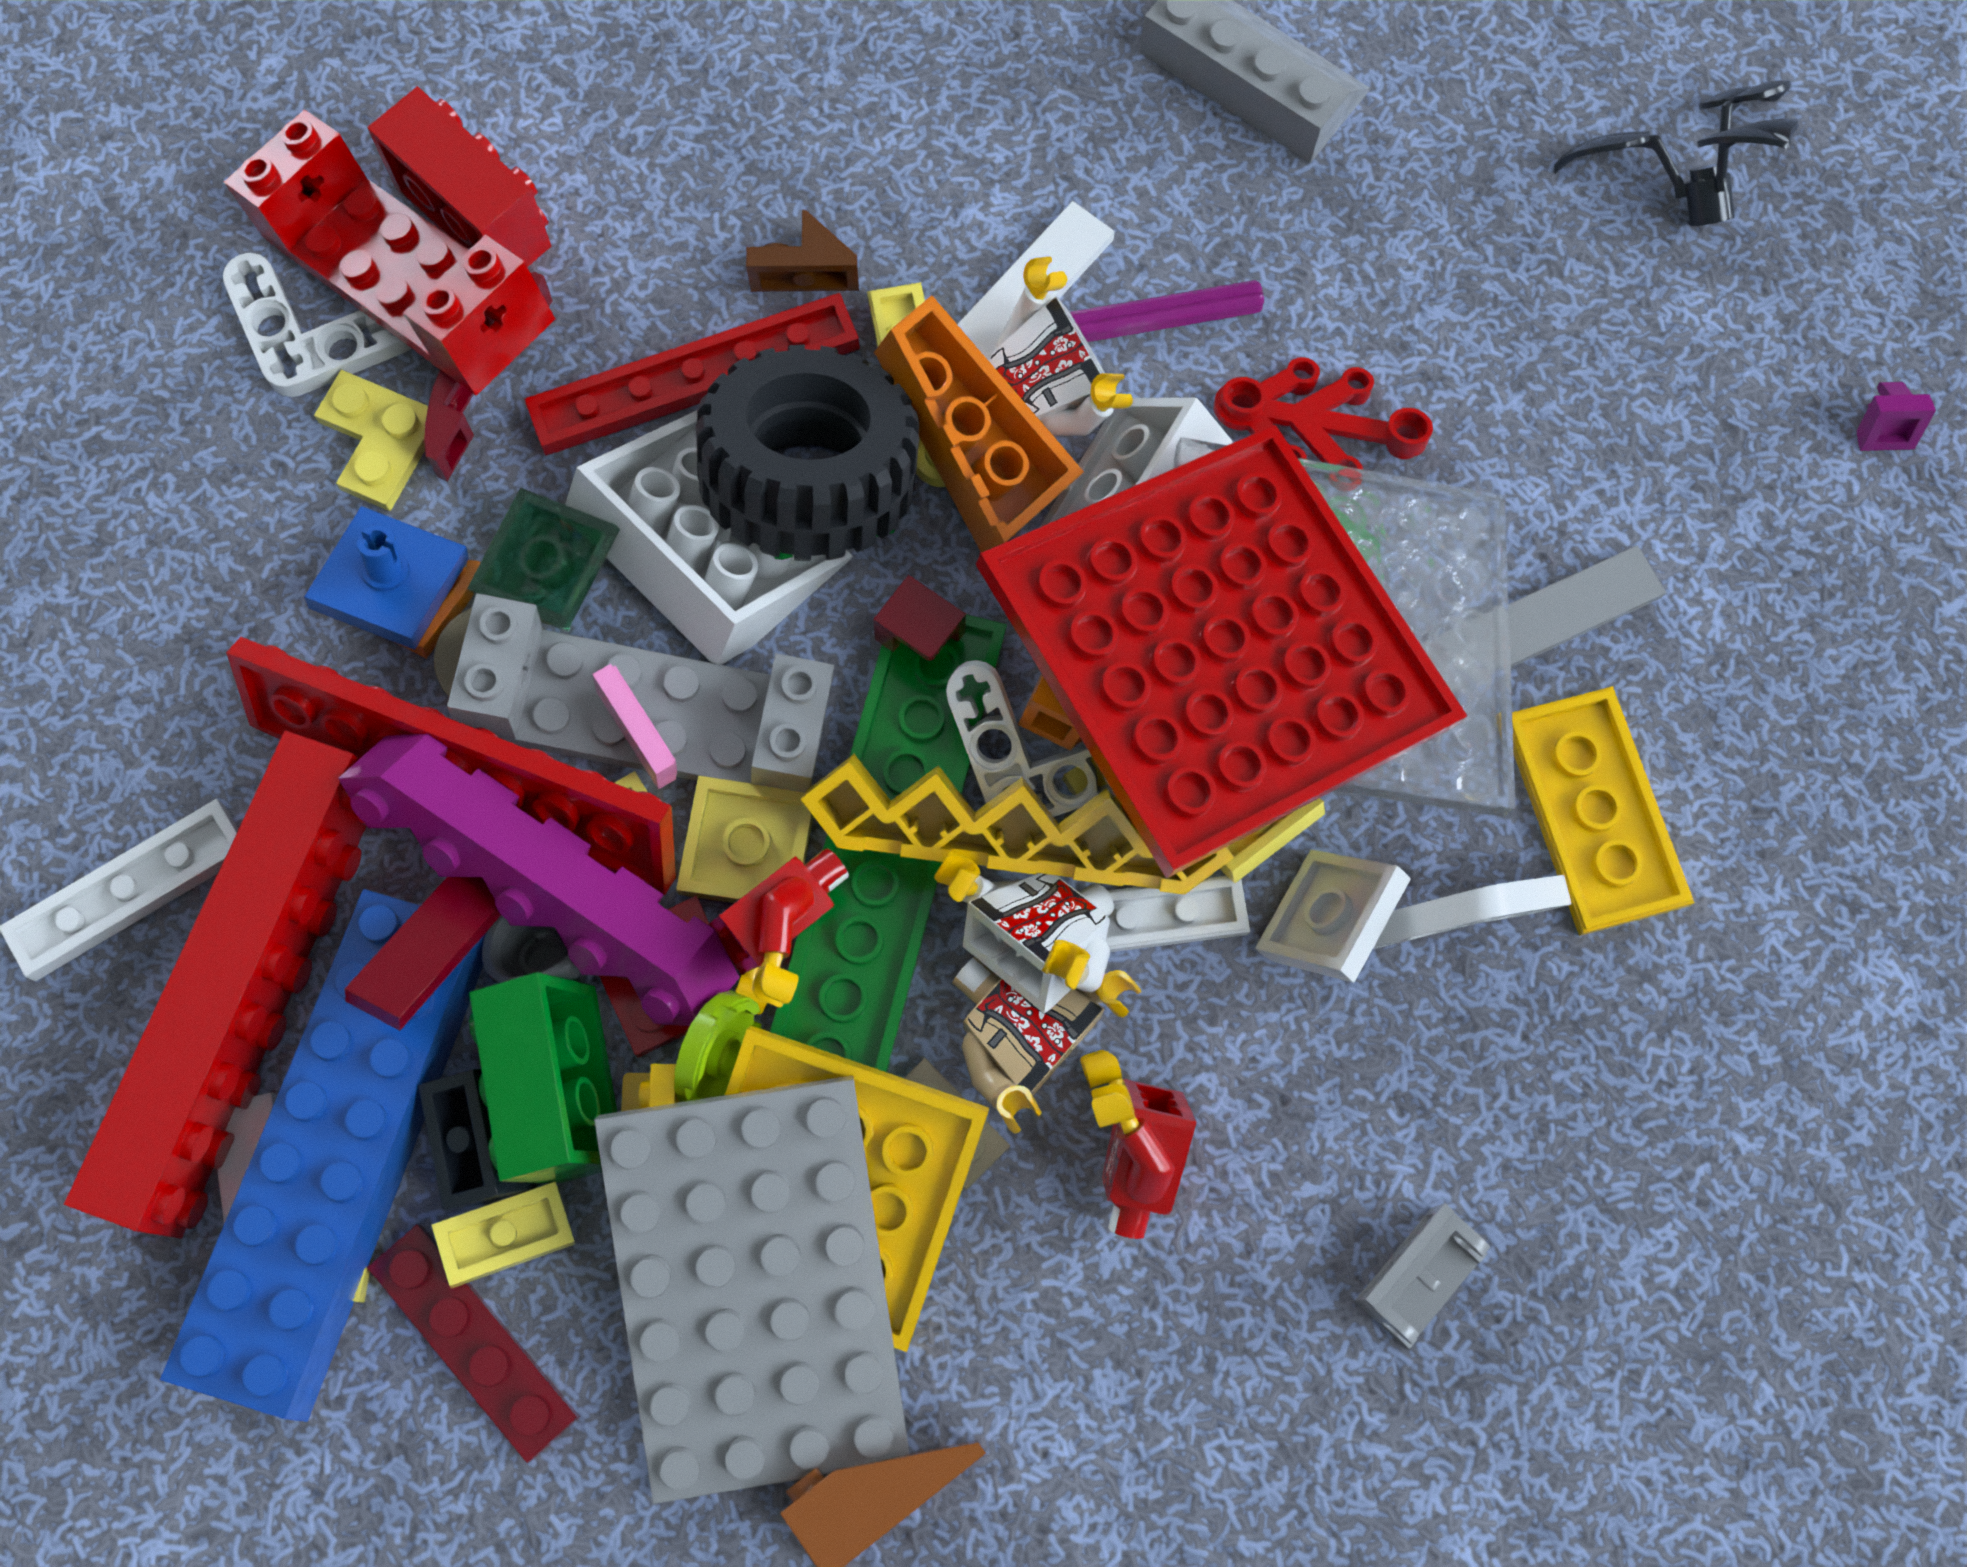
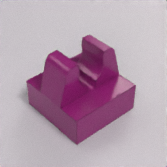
M1879 382L1877 390L1880 396H1874L1871 403H1868V409L1856 430L1860 451L1915 450L1936 412L1930 394L1913 395L1904 382Z

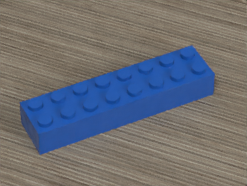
M362 890L160 1378L161 1381L282 1419L308 1422L354 1304L353 1298L364 1269L370 1263L425 1121L418 1085L441 1079L470 1003L469 992L474 991L483 968L482 948L486 933L399 1031L345 1002L344 989L421 905L370 890Z

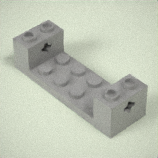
M476 593L447 704L453 720L473 728L481 727L488 729L499 738L521 747L646 771L596 692L592 674L611 664L617 667L675 758L677 767L676 777L697 781L698 776L803 793L812 786L834 671L833 664L775 653L771 675L716 665L714 663L544 630L537 605Z

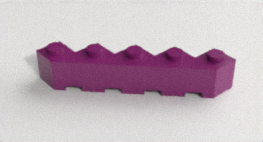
M429 734L385 736L338 778L351 799L350 803L353 811L365 822L368 828H410L423 849L424 859L436 871L439 877H482L495 899L496 908L507 919L510 926L555 927L568 950L570 960L582 975L628 977L641 1000L644 1012L651 1018L653 1024L690 1026L709 1000L718 993L729 991L740 978L715 929L696 916H693L686 923L659 904L663 897L662 893L624 867H621L615 874L587 855L591 847L589 843L552 818L541 824L515 806L519 799L517 794L479 768L472 775L460 769L444 758L448 747Z

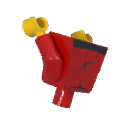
M825 848L805 865L799 858L793 857L708 924L715 929L731 962L742 974L735 992L747 996L758 1003L760 1012L757 1015L763 1013L767 1003L776 1007H782L784 1003L787 1004L792 1000L799 977L797 974L780 968L782 958L790 957L792 939L834 906L827 894L849 877L844 864L828 848Z
M1099 1050L1083 1055L1080 1058V1062L1090 1089L1108 1083L1106 1086L1091 1090L1093 1098L1092 1108L1099 1127L1113 1124L1102 1173L1107 1200L1114 1203L1108 1229L1126 1238L1143 1239L1151 1212L1162 1215H1170L1172 1212L1197 1122L1183 1092L1122 1079L1120 1065L1116 1057L1108 1051Z

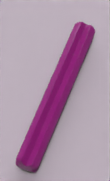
M1251 280L1071 311L1070 313L1086 341L1092 342L1259 313L1263 308L1264 293L1260 282Z

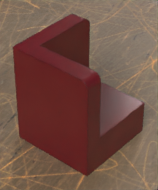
M908 574L874 617L875 640L893 653L903 643L924 659L931 661L950 638L958 642L965 634L966 613Z

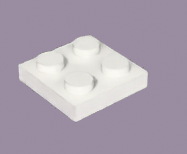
M1311 849L1255 949L1273 962L1354 983L1411 878L1397 865Z

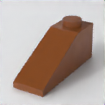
M976 1440L838 1468L826 1477L823 1476L817 1467L785 1491L793 1503L787 1506L780 1514L816 1567H844L984 1456L986 1452Z

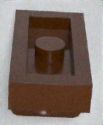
M802 210V246L768 243L762 247H746V268L751 292L859 291L857 255L806 210Z

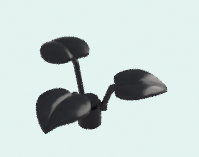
M1791 80L1771 81L1756 86L1739 87L1721 92L1700 102L1699 110L1722 106L1720 131L1697 141L1698 148L1718 144L1717 164L1689 170V181H1683L1660 136L1650 135V131L1613 133L1587 140L1566 152L1554 164V173L1556 174L1565 165L1578 157L1630 147L1650 148L1656 152L1674 186L1675 198H1687L1690 226H1703L1735 218L1731 176L1730 173H1727L1729 148L1736 143H1757L1782 147L1788 150L1792 136L1799 128L1798 119H1773L1752 123L1741 128L1730 129L1731 114L1745 101L1763 98L1771 102L1778 101L1792 87Z

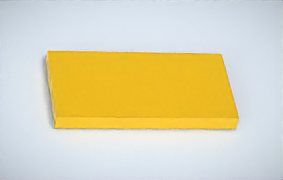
M1613 686L1504 714L1501 721L1557 876L1564 875L1572 903L1568 907L1579 936L1682 909L1695 903Z

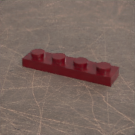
M416 1224L367 1267L526 1463H531L580 1418L579 1414L472 1285L466 1283L451 1289L437 1243L422 1225Z

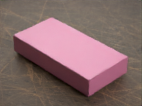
M609 664L593 673L598 696L658 790L676 780L677 767L675 758L617 667Z

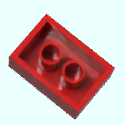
M417 86L367 127L394 187L439 229L470 250L484 235H487L522 259L528 267L552 247L545 229L549 222L543 211L537 206L534 197L538 194V190L532 180L519 167L515 166L510 170L500 161L497 150L484 135L477 132L472 136L463 127L458 114L445 100L440 98L435 102Z

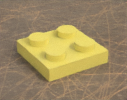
M698 776L676 887L678 894L736 903L793 857L796 856L805 865L813 815L800 800L804 793L745 782Z

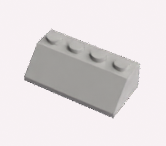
M1158 0L1144 17L1139 51L1141 54L1309 163L1313 161L1370 90V87L1233 0Z

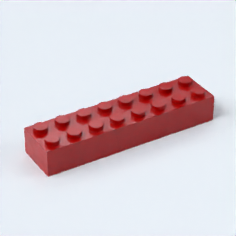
M286 730L284 731L63 1205L133 1231L182 1239L186 1228L193 1229L201 1220L208 1203V1195L203 1190L213 1168L219 1169L223 1166L235 1139L233 1133L225 1131L236 1107L243 1110L247 1109L253 1097L257 1096L261 1084V1076L256 1072L266 1050L273 1051L282 1040L287 1025V1019L282 1014L292 993L298 994L308 982L312 970V961L308 959L317 936L324 937L333 926L337 914V905L333 903V900L342 880L350 881L360 865L362 852L358 848V844L367 826L353 811L350 803L351 799L338 779L359 760L353 753Z

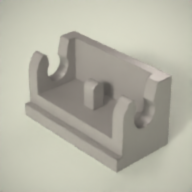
M1446 1203L1434 1206L1429 1210L1354 1300L1407 1349H1410L1417 1341V1337L1475 1266L1484 1259L1490 1248L1488 1243L1454 1213L1455 1211Z

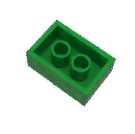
M536 972L469 992L472 1013L469 1017V1029L473 1040L478 1045L482 1070L479 1078V1091L484 1104L488 1107L492 1137L489 1141V1154L494 1167L498 1170L499 1181L552 1183L556 1181V1184L602 1173L595 1119L598 1115L616 1113L618 1111L595 986Z

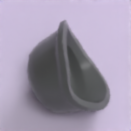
M501 915L486 932L482 948L483 965L488 976L497 984L536 972L575 981L580 974L579 969L570 960L568 950L555 927L510 926L507 919Z

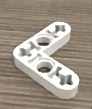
M254 253L240 254L231 259L224 269V285L260 369L274 391L283 396L295 397L334 382L340 370L354 374L411 349L360 310L303 333L281 282L266 258ZM255 272L258 276V286L265 298L255 301L245 285L246 274ZM273 315L285 318L283 329L276 335L267 337L258 334V326L265 318ZM367 327L376 343L369 347L366 338L361 332L362 329ZM346 338L357 342L356 351L349 358L335 360L329 357L331 346L338 340ZM285 348L293 362L297 365V375L289 379L283 374L284 366L276 352Z
M978 660L967 661L956 668L948 680L946 689L947 699L986 804L1022 776L1032 790L1036 789L1037 780L1033 776L1038 774L1043 775L1044 792L1051 802L1046 804L1045 807L1053 817L1080 808L1105 788L1108 789L1113 797L1116 796L1109 783L1103 786L1097 785V771L1089 758L1092 756L1085 745L1074 748L1071 751L1068 750L1031 762L1001 677L996 669L988 663ZM973 674L977 682H988L990 688L983 694V703L987 714L998 707L1002 716H988L978 721L974 726L970 725L968 718H976L979 711L972 696L962 697L959 693V690L966 683V675ZM988 729H998L1006 733L1011 740L1012 748L1010 753L1004 758L996 760L984 756L978 746V738L983 732ZM1066 765H1074L1082 769L1088 780L1086 788L1077 795L1061 793L1056 788L1053 776L1059 768ZM1042 793L1037 794L1039 799L1042 801Z
M1564 875L1501 883L1394 910L1373 949L1473 924L1520 917L1571 905Z

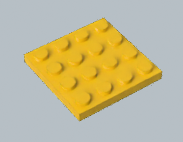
M750 1026L746 1030L725 1095L854 1075L894 1348L907 1352L984 1127L989 1107Z

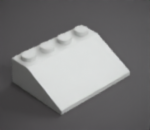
M696 410L576 467L563 515L711 663L722 665L754 646L853 556L846 550L844 557L827 560L826 555L811 556V561H794V555L793 558L774 559V556L762 553L760 545L752 543L748 547L731 535V528L724 530L710 515V509L703 503L699 492Z

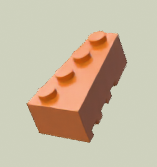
M932 295L895 325L874 353L882 368L894 379V385L899 383L912 400L911 406L917 412L920 424L919 437L981 553L1007 542L1084 472Z

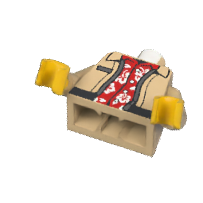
M974 956L960 970L952 982L977 1004L963 1021V1030L967 1034L961 1045L972 1086L999 1112L1008 1129L1014 1134L1019 1133L1021 1129L1014 1119V1115L1017 1111L1024 1108L1032 1109L1036 1116L1041 1115V1110L1033 1096L1101 1019L1105 1009L1098 1003L1103 1002L1113 1014L1123 1018L1127 1016L1129 1011L1120 1001L1116 1000L1118 995L1126 990H1132L1136 994H1140L1141 988L1126 972L1121 970L1110 971L1104 974L1102 984L1097 990L1085 992L1077 988L1075 990L1071 989L1055 1006L1046 1013H1043Z

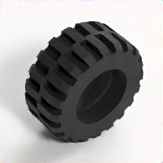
M789 345L787 351L775 352L774 348L759 351L754 360L749 361L743 358L728 369V375L722 373L710 385L708 393L701 399L697 410V475L702 501L710 509V515L724 530L731 528V535L748 547L752 543L760 545V551L764 554L778 558L780 553L794 555V561H811V556L826 555L827 560L842 558L845 556L846 550L852 548L858 553L875 544L876 535L884 538L898 526L899 520L907 514L912 503V495L915 491L920 425L917 412L911 406L912 400L899 383L894 385L892 376L880 366L873 369L869 367V362L866 358L852 352L849 357L838 354L837 348L821 346L820 350H807L805 345ZM792 445H817L835 450L841 454L825 459L806 460L788 457L774 450Z

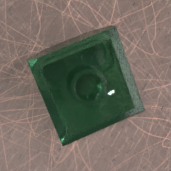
M520 487L467 589L475 595L478 593L537 605L542 623L568 632L620 528L613 523Z

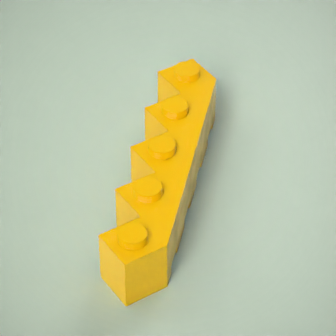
M853 754L807 789L800 799L838 848L849 850L900 854L901 857L943 862L949 852H956L966 856L976 865L987 866L990 869L1035 875L1042 873L1065 876L1079 881L1123 886L1124 884L1159 889L1161 892L1183 895L1234 859L1226 847L1166 879L1132 821L1107 788L1058 824L1023 776L974 812L939 765L891 801L857 756Z

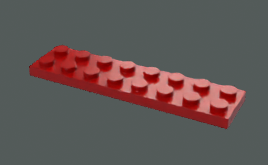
M240 637L226 652L249 726L278 739H281L286 730L353 753L358 759L364 756L385 736L429 734L448 747L444 758L469 775H472L479 768L517 794L519 799L515 806L541 824L552 818L589 843L591 847L587 855L614 874L621 867H624L664 896L676 879L672 806L662 802L655 795L644 791H633L608 781L604 776L595 771H582L554 760L541 750L526 749L503 740L488 729L481 727L473 728L452 720L434 708L419 707L401 700L378 686L368 687L345 678L327 666H315L294 658L276 646H264Z

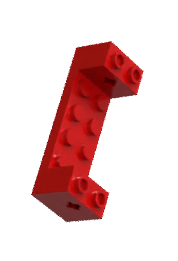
M305 109L288 122L282 130L224 181L226 187L262 237L475 396L556 319L522 259L487 235H484L470 250L367 179L341 135Z

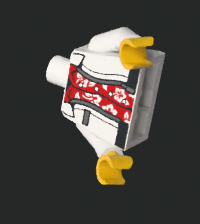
M1051 256L1030 259L1023 271L1026 286L996 342L997 348L991 353L989 361L1053 436H1086L1108 418L1114 409L1130 407L1133 403V398L1131 394H1117L1116 386L1121 380H1124V374L1104 372L1069 310L1057 296L1051 299L1050 291L1062 289L1067 283V275L1064 271L1052 272L1047 276V267L1052 262Z
M949 852L936 872L934 879L939 883L949 886L948 894L953 900L957 902L964 901L968 904L963 947L1043 1013H1046L1055 1006L1071 989L1075 990L1077 988L1085 992H1093L1101 986L1110 956V948L1106 943L1109 926L1108 915L1112 914L1114 909L1112 897L1104 886L1092 883L1078 892L1059 876L1042 873L1023 880L991 882L979 875L980 869L972 860L960 853Z

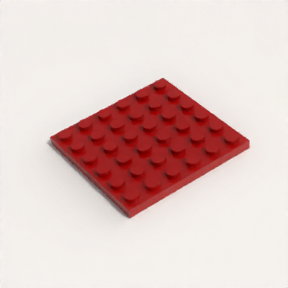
M1276 424L980 553L975 564L1166 879L1458 726L1468 717Z

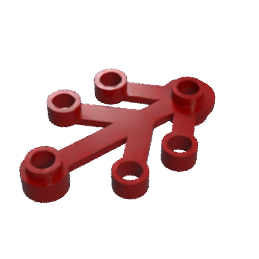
M1298 357L1291 360L1286 369L1260 383L1249 377H1236L1229 380L1218 390L1213 404L1214 413L1218 420L1234 430L1248 431L1252 435L1273 426V424L1291 427L1328 469L1325 478L1328 487L1340 494H1348L1357 489L1363 474V466L1358 459L1347 455L1329 434L1385 444L1391 455L1406 460L1424 452L1433 432V424L1430 418L1424 412L1415 408L1398 409L1390 416L1389 421L1331 411L1344 403L1357 406L1364 404L1369 399L1374 386V378L1369 371L1360 367L1347 369L1342 374L1341 379L1295 404L1275 401L1289 392L1296 395H1308L1315 389L1320 375V368L1315 361L1306 357ZM1304 371L1311 378L1301 379L1294 372ZM1358 381L1362 383L1365 388L1355 389L1348 384V382ZM1289 445L1305 468L1307 455L1304 450L1296 445ZM1337 471H1345L1349 473L1352 477H1342L1337 473Z

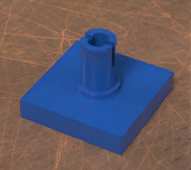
M361 506L304 598L308 608L415 650L469 559L467 548L459 543Z

